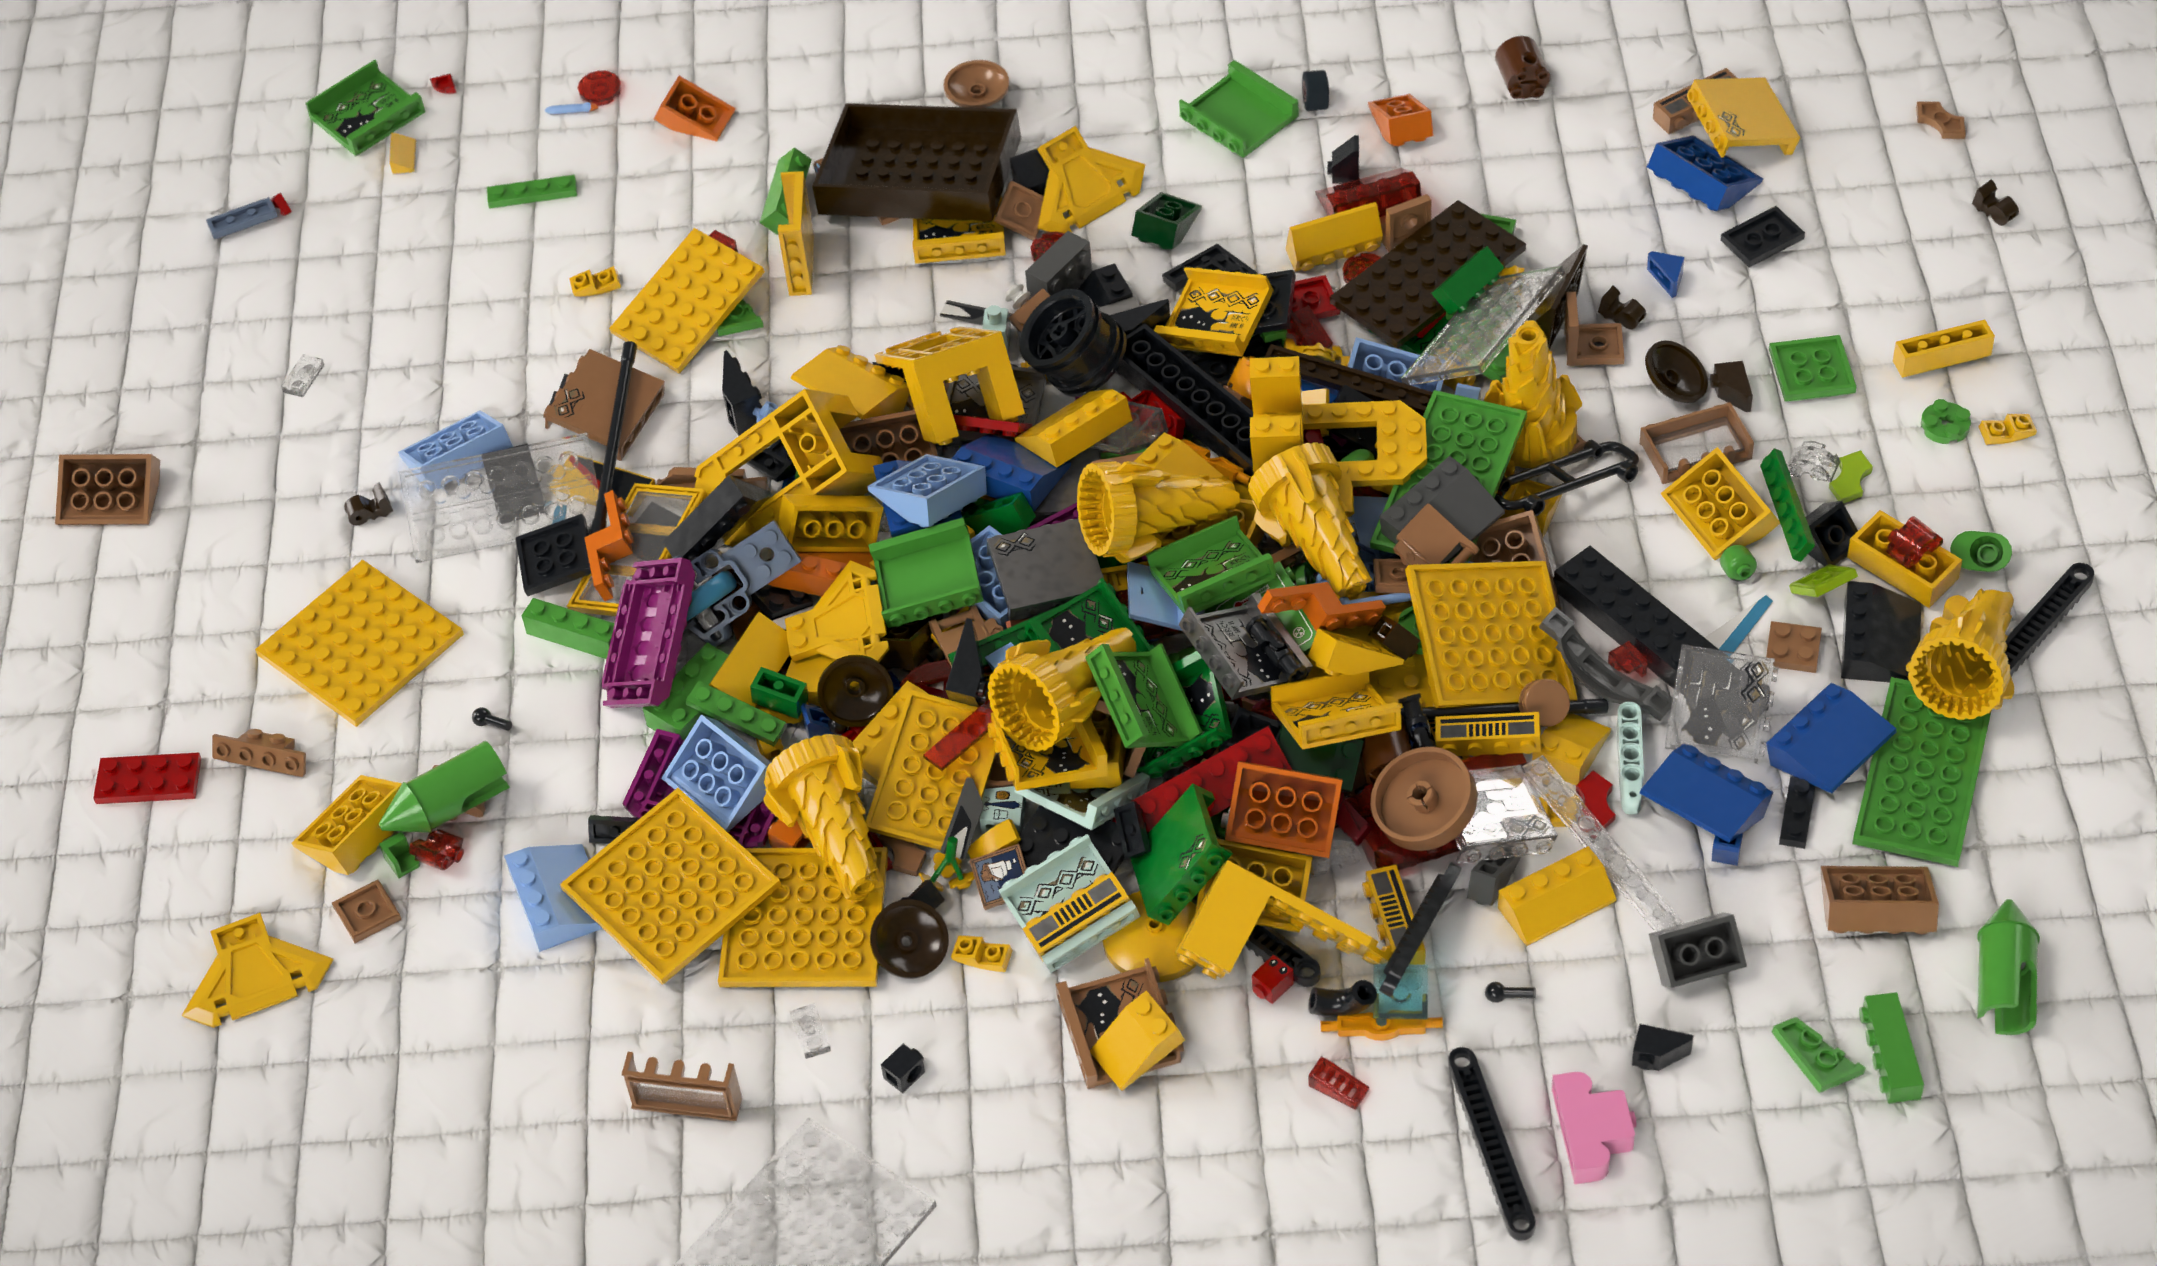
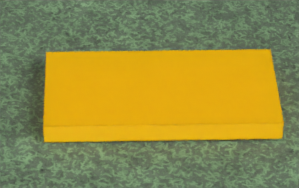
M758 612L709 683V686L755 707L757 704L752 703L750 686L761 667L779 672L790 655L787 632L761 612Z

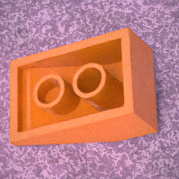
M679 75L661 103L654 120L673 131L717 142L736 108Z
M1411 94L1368 102V107L1383 138L1390 145L1402 146L1405 142L1412 140L1414 142H1422L1427 137L1433 136L1431 110Z

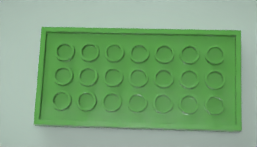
M1434 390L1423 415L1426 419L1427 465L1421 470L1417 469L1410 475V479L1404 485L1393 486L1382 513L1449 456L1467 468L1493 498L1496 496L1527 419V411ZM1379 519L1370 540V548L1396 554L1393 550L1396 544L1381 533ZM1477 537V538L1473 541V543H1474L1475 545H1476L1477 540H1478L1479 537Z
M1891 677L1882 717L1892 724L1897 732L1872 756L1852 844L1958 867L1991 712L1982 717L1978 716L1976 719L1957 720L1956 718H1947L1926 707L1923 701L1919 700L1915 695L1910 681Z

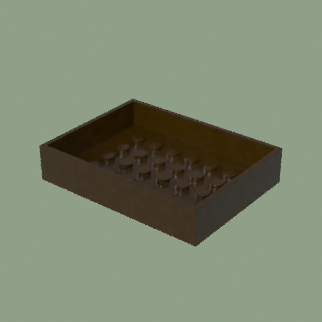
M845 103L812 185L818 215L992 222L1011 169L1009 158L1016 155L1021 140L1017 109Z

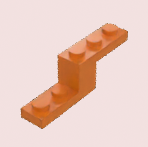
M613 490L604 494L611 526L584 537L593 584L604 601L613 598L612 587H614V582L608 573L611 570L610 563L633 554L631 543L634 542L633 536L628 529L631 526L630 521L624 512L627 510V506L623 498H618Z
M1328 582L1268 589L1257 606L1262 614L1302 609L1316 632L1318 628L1333 631L1335 629L1354 628L1363 625L1371 626L1380 620V616L1386 609L1382 600L1342 605Z

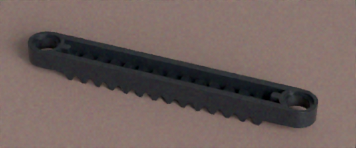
M2085 563L2073 564L2008 635L2005 654L2008 657L2011 677L2014 671L2017 672L2019 666L2023 665L2031 652L2033 653L2036 647L2040 646L2042 640H2045L2048 634L2050 635L2053 628L2057 627L2058 622H2061L2063 617L2067 616L2069 610L2073 609L2075 603L2077 604L2081 596L2090 588L2094 579V570L2090 565ZM2083 573L2087 578L2081 580L2076 578L2074 574Z
M1451 861L1444 875H1437L1384 968L1383 972L1386 978L1378 991L1388 997L1392 996L1463 868Z
M1198 893L1191 900L1195 905L1197 904ZM1255 924L1245 943L1249 951L1253 950L1257 957L1260 955L1264 962L1272 955H1275L1293 969L1294 981L1303 987H1311L1319 982L1321 969L1319 963L1272 927ZM1303 968H1311L1315 973L1312 976L1306 977L1301 975L1300 971Z
M1458 1047L1450 1052L1448 1066L1456 1093H1458L1459 1102H1461L1462 1110L1465 1112L1466 1121H1468L1472 1138L1475 1140L1476 1148H1478L1479 1157L1482 1159V1165L1485 1168L1489 1185L1492 1187V1193L1495 1195L1496 1204L1499 1206V1212L1503 1217L1506 1229L1514 1239L1520 1241L1527 1240L1534 1235L1536 1226L1535 1216L1477 1058L1469 1048ZM1463 1057L1468 1059L1470 1063L1468 1066L1460 1067L1455 1064V1060ZM1522 1219L1528 1222L1529 1227L1525 1230H1519L1515 1228L1513 1223Z

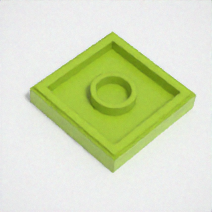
M1827 565L1791 583L1789 588L1793 594L1819 597L1857 578L1858 575L1854 568Z

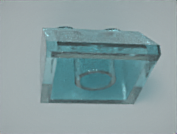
M1374 964L1373 985L1377 989L1378 995L1373 1003V1019H1428V965H1409L1392 996L1388 997L1378 991L1386 978L1383 970L1387 964Z

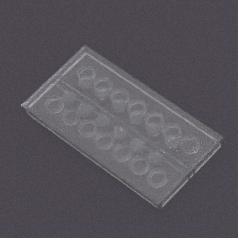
M1562 265L1500 276L1492 285L1489 286L1487 283L1483 287L1485 292L1476 299L1473 297L1469 299L1470 305L1461 313L1457 311L1400 378L1402 383L1416 385L1483 374L1507 345L1508 338L1516 333V330L1524 324L1564 276L1565 271Z
M587 433L399 471L416 563L516 543L515 537L582 513L586 518L587 528L591 527L599 493Z

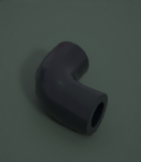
M1359 980L1347 989L1333 990L1314 987L1309 996V1013L1332 1017L1358 1014L1369 1008L1376 1001L1377 989L1371 982L1366 980Z

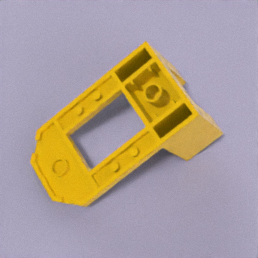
M956 327L943 335L941 331L930 333L890 346L885 349V354L883 351L874 354L877 364L903 369L924 441L932 442V444L939 443V446L952 443V438L959 436L943 381L945 383L954 382L959 379V375H977L989 419L1015 422L1019 420L1018 416L1025 414L1001 331Z
M1299 356L1250 358V386L1253 417H1250V442L1254 474L1266 461H1269L1275 455L1291 447L1304 444V430L1377 427L1378 460L1338 462L1342 472L1349 474L1352 487L1404 485L1410 479V475L1417 469L1421 470L1427 465L1426 419L1401 400L1303 404Z
M803 389L696 467L694 476L697 477L695 488L704 489L707 492L706 498L728 475L781 439L800 476L769 498L724 543L725 545L734 547L774 519L778 524L783 494L864 496L869 492L868 485L877 481L873 466L883 462L880 456L852 453L846 444L840 429L858 417L848 396Z
M1229 860L1218 870L1175 951L1179 955L1178 960L1190 967L1193 964L1202 967V973L1216 980L1217 976L1223 978L1226 973L1229 974L1266 905L1265 910L1272 915L1279 917L1281 913L1290 918L1288 923L1299 929H1303L1305 926L1313 931L1312 936L1323 942L1329 939L1337 943L1335 948L1348 955L1355 953L1363 956L1362 959L1374 966L1388 962L1393 953L1387 947L1383 946L1381 950L1376 947L1378 941L1373 937Z

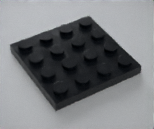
M1039 805L1020 833L1021 840L1017 843L1021 846L1027 869L1032 865H1039L1047 860V857L1054 851L1063 850L1069 846L1073 839L1080 836L1083 837L1088 834L1092 844L1113 874L1124 860L1117 823L1108 820L1095 829L1090 830Z

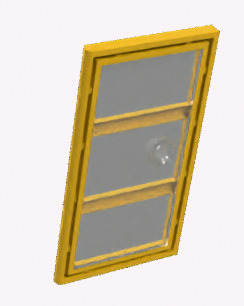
M634 483L624 501L627 506V510L624 512L631 525L628 529L634 539V542L631 543L633 554L610 563L611 570L608 573L614 582V587H612L613 598L607 601L602 599L594 587L592 574L582 577L566 607L580 613L616 616L622 587L626 579H632L637 569L632 567L634 562L671 559L672 556L663 544V541L701 504L707 492L704 489Z

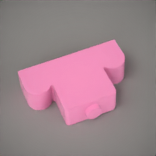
M1571 1072L1552 1075L1551 1090L1574 1184L1602 1180L1609 1172L1610 1154L1630 1152L1634 1148L1635 1113L1634 1111H1629L1623 1090L1592 1094V1080L1585 1073Z

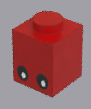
M1272 955L1252 974L1253 992L1260 999H1266L1271 1004L1294 984L1293 969L1275 955Z

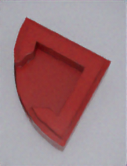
M451 73L430 78L431 85L436 91L445 94L456 93Z
M281 193L273 196L271 202L275 208H279L281 215L285 216L292 212Z

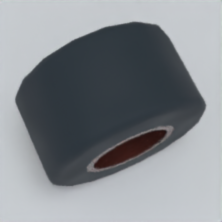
M1325 70L1303 72L1302 96L1306 111L1328 109L1329 84Z

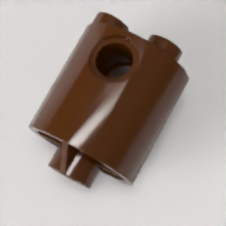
M1516 36L1504 41L1495 53V61L1511 97L1514 99L1541 97L1550 81V73L1536 42L1528 36Z
M1402 715L1401 730L1358 738V740L1364 741L1360 757L1367 783L1374 786L1379 774L1393 759L1412 750L1409 734Z

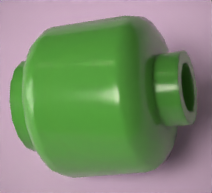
M1743 545L1728 547L1720 557L1722 569L1733 581L1739 582L1750 578L1757 567L1755 557Z

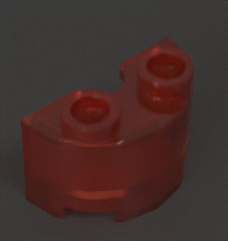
M1912 516L1899 530L1894 529L1891 531L1887 538L1890 543L1886 552L1909 569L1918 563L1927 551L1933 552L1943 544V538L1918 518Z
M436 829L428 834L426 841L418 839L410 844V854L415 856V861L444 871L454 862L459 863L464 854V849L462 848L464 838Z

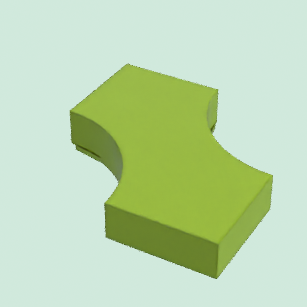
M1860 450L1839 458L1838 464L1841 473L1835 480L1829 482V489L1836 499L1843 501V503L1863 496L1860 483L1864 477L1872 473L1873 466Z

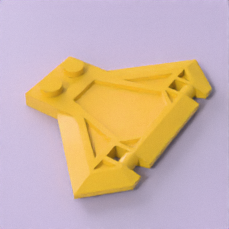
M1076 126L1037 148L1049 168L1037 229L1063 236L1067 231L1072 232L1070 226L1076 224L1080 229L1126 201L1124 194L1127 192L1132 197L1140 193L1146 164L1088 147ZM1121 179L1123 185L1119 187L1117 181ZM1067 211L1070 216L1065 219L1063 213Z
M850 560L812 610L785 618L789 652L793 662L819 653L834 660L848 655H864L878 662L881 661L889 650L888 641H880V638L887 635V631L881 614L883 608L878 584L871 585V582L877 579L875 570Z
M261 913L210 931L218 955L182 1013V1017L215 1028L222 1025L220 1018L231 1015L233 1021L298 996L296 990L306 986L308 992L316 990L334 960L328 956L269 936ZM302 974L301 977L292 980L293 977ZM223 1003H226V1004H227V1005H224V1006H221V1007L216 1008V1006H218V1005H220V1004H223Z

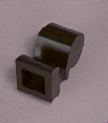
M1991 179L1977 189L1972 204L1976 207L1977 211L1986 213L1987 217L1991 215L1995 223L2003 226L2019 214V208L2010 196L2002 199L1995 197L1997 186Z
M1612 285L1601 298L1598 313L1605 319H1612L1615 323L1619 321L1625 328L1633 330L1645 318L1646 310L1635 299H1631L1624 304L1619 301L1621 293Z
M380 482L372 489L374 499L370 500L361 495H355L345 502L344 510L348 514V520L352 525H362L369 518L376 520L380 516L387 517L393 511L389 498Z

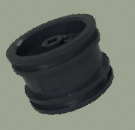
M1077 289L1059 291L1041 302L1025 322L1019 340L1022 358L1037 372L1045 374L1048 381L1061 393L1070 397L1083 396L1105 384L1120 366L1127 345L1123 327L1108 314L1101 312L1099 306L1089 296Z

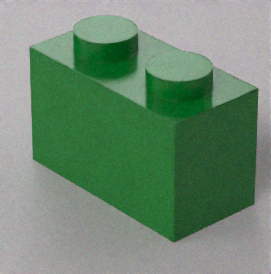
M763 667L760 668L750 686L752 703L796 719L802 713L801 705L803 703L806 704L809 700L807 683Z

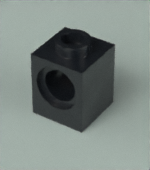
M903 1043L881 1063L883 1079L903 1094L925 1073L922 1054L917 1049H910Z

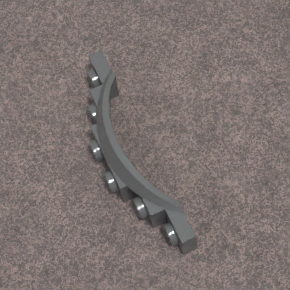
M1554 607L1541 622L1539 628L1558 642L1555 648L1561 652L1565 663L1573 675L1596 695L1618 704L1634 702L1661 721L1675 704L1676 700L1657 685L1654 688L1644 685L1608 664L1580 636L1573 626L1575 622L1558 608Z

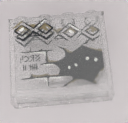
M1682 644L1665 749L1675 750L1676 747L1678 748L1685 743L1686 745L1696 747L1701 752L1750 759L1758 764L1759 757H1764L1766 742L1762 741L1763 732L1769 731L1771 717L1766 716L1767 706L1773 707L1775 692L1770 691L1771 682H1777L1779 667L1774 666L1775 659Z
M1522 765L1471 770L1470 773L1477 786L1478 799L1475 812L1469 824L1454 838L1460 849L1455 860L1456 863H1474L1481 860H1498L1500 858L1522 857L1524 855L1551 852L1558 834Z

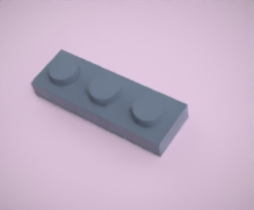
M268 197L206 219V222L215 240L277 218L278 216Z

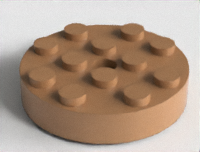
M1438 747L1412 749L1393 759L1379 774L1371 794L1372 815L1383 833L1394 844L1416 851L1434 849L1456 838L1469 824L1477 805V786L1468 768L1454 753Z

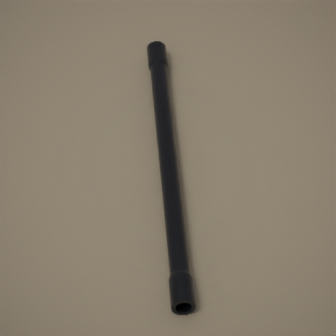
M626 341L623 344L620 373L590 535L606 528L608 511L604 494L612 489L632 367L637 351V344L632 341Z
M1604 698L1570 701L1568 714H1606L1609 707L1608 701ZM1519 703L1448 708L1422 707L1423 713L1427 714L1428 720H1435V717L1520 713ZM1401 708V715L1404 717L1405 720L1406 715L1404 712V708Z

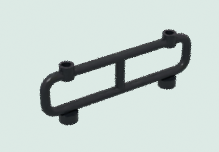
M1588 440L1583 450L1508 477L1503 476L1498 490L1506 492L1514 484L1548 472L1564 483L1514 501L1506 500L1497 493L1494 499L1503 509L1518 510L1524 508L1525 511L1533 510L1535 515L1538 516L1545 508L1544 500L1616 474L1627 483L1633 481L1638 474L1637 464L1639 457L1633 450L1621 443L1608 441L1598 444L1594 440ZM1606 451L1618 452L1628 459L1579 478H1574L1561 469L1590 457L1598 459Z

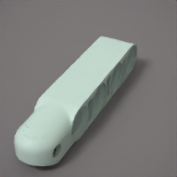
M1624 702L1619 706L1617 716L1620 800L1622 810L1626 814H1638L1641 810L1642 794H1640V790L1643 787L1644 778L1641 708L1634 702Z

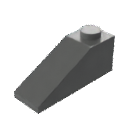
M1500 840L1471 870L1467 898L1475 900L1480 905L1492 906L1498 899L1499 890L1506 887L1524 853V847Z

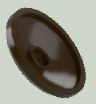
M1664 340L1656 342L1648 349L1645 357L1646 370L1651 382L1663 395L1681 403H1693L1704 396L1708 388V377L1700 360L1688 348L1679 343Z
M848 655L833 661L821 674L817 686L818 701L823 712L834 722L848 727L868 725L890 701L894 693L893 682L887 669L877 660L864 655ZM854 681L859 683L856 687H852L850 684Z
M905 899L893 902L876 916L870 931L872 953L879 965L894 976L905 979L923 977L935 970L947 953L949 944L947 926L941 915L932 906L922 901ZM902 938H908L910 940V945L904 946L902 944Z

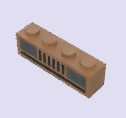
M1725 68L1704 79L1737 77ZM1692 85L1654 103L1653 120L1666 133L1671 134L1700 120L1687 98L1688 91Z

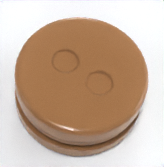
M1538 679L1531 681L1520 693V713L1539 712L1541 727L1557 725L1568 714L1570 707L1568 692L1562 684L1555 680Z

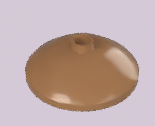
M986 60L967 61L955 66L947 73L943 84L944 92L952 103L960 107L986 108L996 104L1007 94L1009 90V77L1005 69L994 62Z

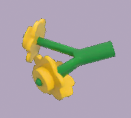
M949 837L947 839L945 854L941 852L934 854L935 873L932 877L919 872L918 875L921 877L922 883L925 880H931L935 887L943 892V885L936 881L940 874L944 878H950L955 873L957 877L948 882L951 889L957 887L958 890H961L972 884L971 881L975 879L973 871L962 874L959 864L962 859L956 858L958 844L956 837Z

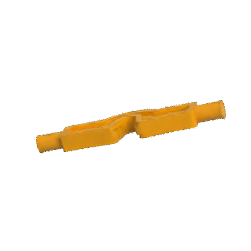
M1187 439L1182 440L1224 475V477L1229 476L1230 481H1239L1247 486L1250 483L1252 476L1245 474L1243 468L1224 457L1210 458V450Z
M1391 1011L1387 1014L1386 1025L1379 1026L1376 1023L1375 1014L1367 1012L1337 1016V1021H1320L1321 1032L1338 1031L1339 1037L1366 1036L1373 1040H1389L1398 1035L1425 1034L1426 1028H1443V1018H1425L1424 1012Z

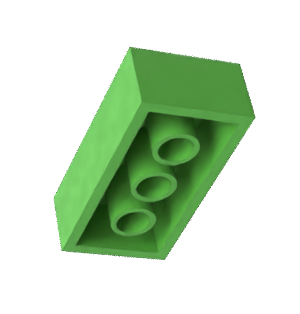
M706 643L675 675L669 697L659 706L643 707L647 726L654 731L661 729L679 734L682 740H685L701 714L714 719L686 705V699L698 680L709 685L728 657V654Z

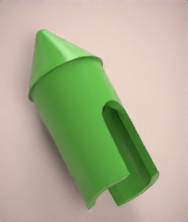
M485 740L406 783L403 782L380 820L379 827L382 831L431 833L438 826L510 788L508 783L502 778L507 772L492 746Z
M2007 899L1977 934L1979 942L1977 1018L1984 1017L1987 1011L1995 1008V1033L2017 1035L2031 1030L2036 1025L2037 957L2040 936L2015 902ZM2025 962L2024 968L2021 969V964Z

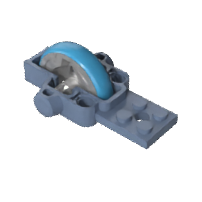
M775 519L725 553L718 549H710L691 561L692 567L697 573L695 579L697 584L724 566L731 565L742 581L743 587L713 606L715 611L721 610L725 615L724 620L718 623V619L710 606L737 587L735 577L728 570H722L698 587L693 585L692 602L688 608L686 620L689 621L693 617L696 618L687 623L684 631L689 629L705 643L717 647L733 635L729 623L744 614L751 607V594L802 561ZM769 547L773 550L774 558L771 561L762 559L761 550L763 548ZM708 555H715L718 558L717 567H711L707 564L706 558ZM736 596L745 598L746 606L744 608H739L735 605L734 598Z

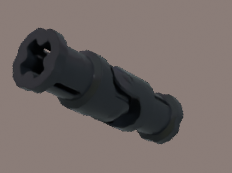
M1262 615L1254 617L1246 625V631L1257 639L1258 646L1266 653L1276 668L1281 669L1286 674L1288 682L1300 681L1306 675L1307 668L1295 659L1294 652L1275 630L1270 629L1266 624L1267 620Z
M1421 693L1398 699L1399 703L1403 705L1406 715L1404 722L1409 738L1414 742L1412 749L1436 747L1435 741L1429 738L1431 737V727L1427 714L1423 713L1421 707ZM1424 722L1426 724L1425 727H1417L1411 731L1412 725Z

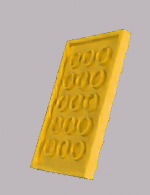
M693 228L610 326L609 330L625 342L632 341L636 343L637 349L680 374L765 271L759 264L700 230Z
M909 689L866 818L869 831L941 850L967 777L974 780L982 800L996 756L994 738L990 739L988 733V723H991V712L993 711Z

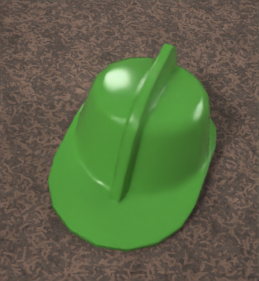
M1965 531L1957 535L1952 541L1950 552L1962 559L1961 568L1993 572L2001 570L2010 562L2012 547L2008 539L2001 534Z

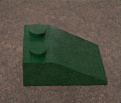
M1160 192L1136 210L1131 236L1138 238L1139 241L1144 243L1151 242L1157 244L1161 249L1173 250L1182 242L1200 213L1202 205Z
M1281 725L1277 743L1292 770L1343 779L1341 792L1352 791L1364 741L1353 739L1302 750L1285 726Z

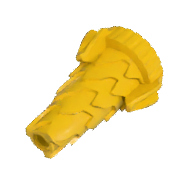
M1529 320L1525 321L1516 330V333L1508 338L1509 356L1506 357V377L1502 378V384L1497 379L1492 380L1483 400L1527 411V419L1511 456L1515 466H1520L1521 468H1533L1568 455L1577 442L1576 412L1582 407V401L1574 385L1570 382L1569 376L1562 374L1557 378L1555 361L1552 351L1548 348L1545 333L1536 321Z
M1304 443L1275 455L1255 472L1248 484V492L1256 507L1254 521L1272 539L1279 542L1282 547L1289 546L1291 539L1296 548L1301 547L1310 565L1321 575L1322 579H1326L1337 595L1348 597L1350 600L1358 598V595L1366 589V584L1372 581V578L1358 554V547L1352 535L1355 530L1347 518L1355 513L1353 507V488L1349 474L1342 472L1330 448L1323 443Z
M1116 461L1088 464L1082 470L1077 488L1078 519L1088 548L1097 556H1103V558L1115 557L1120 563H1128L1152 552L1154 549L1161 548V540L1154 536L1157 533L1173 531L1178 526L1196 525L1198 520L1222 518L1228 515L1229 509H1234L1240 500V494L1236 492L1233 482L1229 480V476L1209 478V475H1171L1131 461H1126L1123 464Z
M1982 588L1979 589L1959 616L1954 617L1948 625L1933 629L1919 642L1911 657V661L1906 665V671L1909 672L1908 679L1915 695L1919 700L1923 701L1926 707L1931 708L1937 714H1942L1951 719H1976L1978 716L1982 717L1987 713L1989 714L1992 709H2000L2003 699H2011L2013 697L2014 684L2010 675L2008 657L2005 654L2007 649L2006 640L2008 638V635H2005L2012 619L2010 612L2014 603V598L2010 592L1992 589L1984 591Z
M1118 628L1092 640L1086 638L1075 645L1049 653L1051 643L1047 639L1022 642L1017 646L1008 648L1005 660L997 664L998 667L993 670L989 678L990 682H988V698L991 710L994 712L1000 727L1018 745L1034 751H1045L1067 738L1071 731L1074 730L1075 722L1083 723L1089 718L1102 695L1085 657L1101 644H1109L1112 652H1136V644L1132 637L1133 633L1127 628Z
M833 734L818 735L791 745L772 760L765 774L766 794L763 801L771 813L788 827H793L796 821L798 822L806 838L809 837L817 854L831 867L847 900H855L871 893L874 889L882 888L884 884L874 861L877 859L876 853L867 835L869 829L863 816L866 814V811L858 795L861 792L860 790H862V753L845 736Z

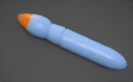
M592 102L554 105L547 107L545 112L549 114L590 112L598 109V105Z

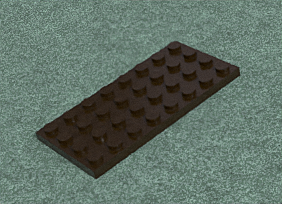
M1457 200L1330 296V304L1398 349L1446 312L1431 293L1472 256L1488 246L1505 267L1526 251V243Z

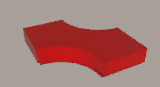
M1593 770L1576 785V792L1584 802V809L1579 814L1578 821L1599 835L1615 820L1616 814L1609 808L1607 803V797L1612 792L1613 784Z

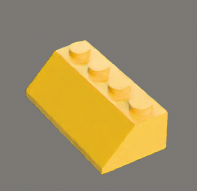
M1376 202L1289 227L1285 249L1294 271H1308L1317 265H1329L1344 257L1348 259L1356 256L1358 253L1365 251L1373 252L1381 246L1383 234Z
M1589 846L1500 889L1498 893L1499 911L1526 946L1616 902V896L1605 868Z

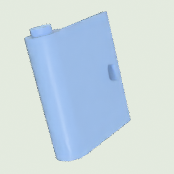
M1128 562L1129 618L1182 631L1179 623L1184 614L1153 577L1150 567ZM1205 610L1196 613V615L1205 614Z

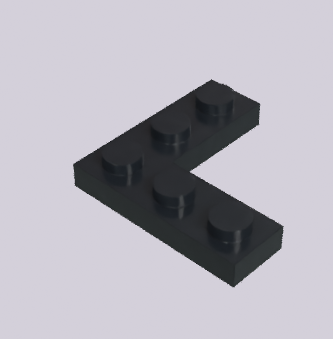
M1215 244L1162 274L1164 283L1177 292L1183 289L1188 281L1184 271L1185 267L1242 272L1254 275L1258 274V272L1219 244Z

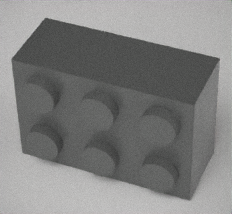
M1067 231L1025 271L1027 291L1031 293L1030 299L1042 288L1050 296L1062 290L1078 289L1092 273L1090 242L1070 231Z
M1723 912L1649 933L1662 986L1674 988L1747 967L1734 914Z

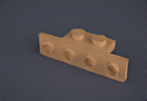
M250 729L239 738L218 734L212 735V757L214 759L303 777L306 774V753L293 750L295 748V739L285 737V735L279 733H264L260 729Z

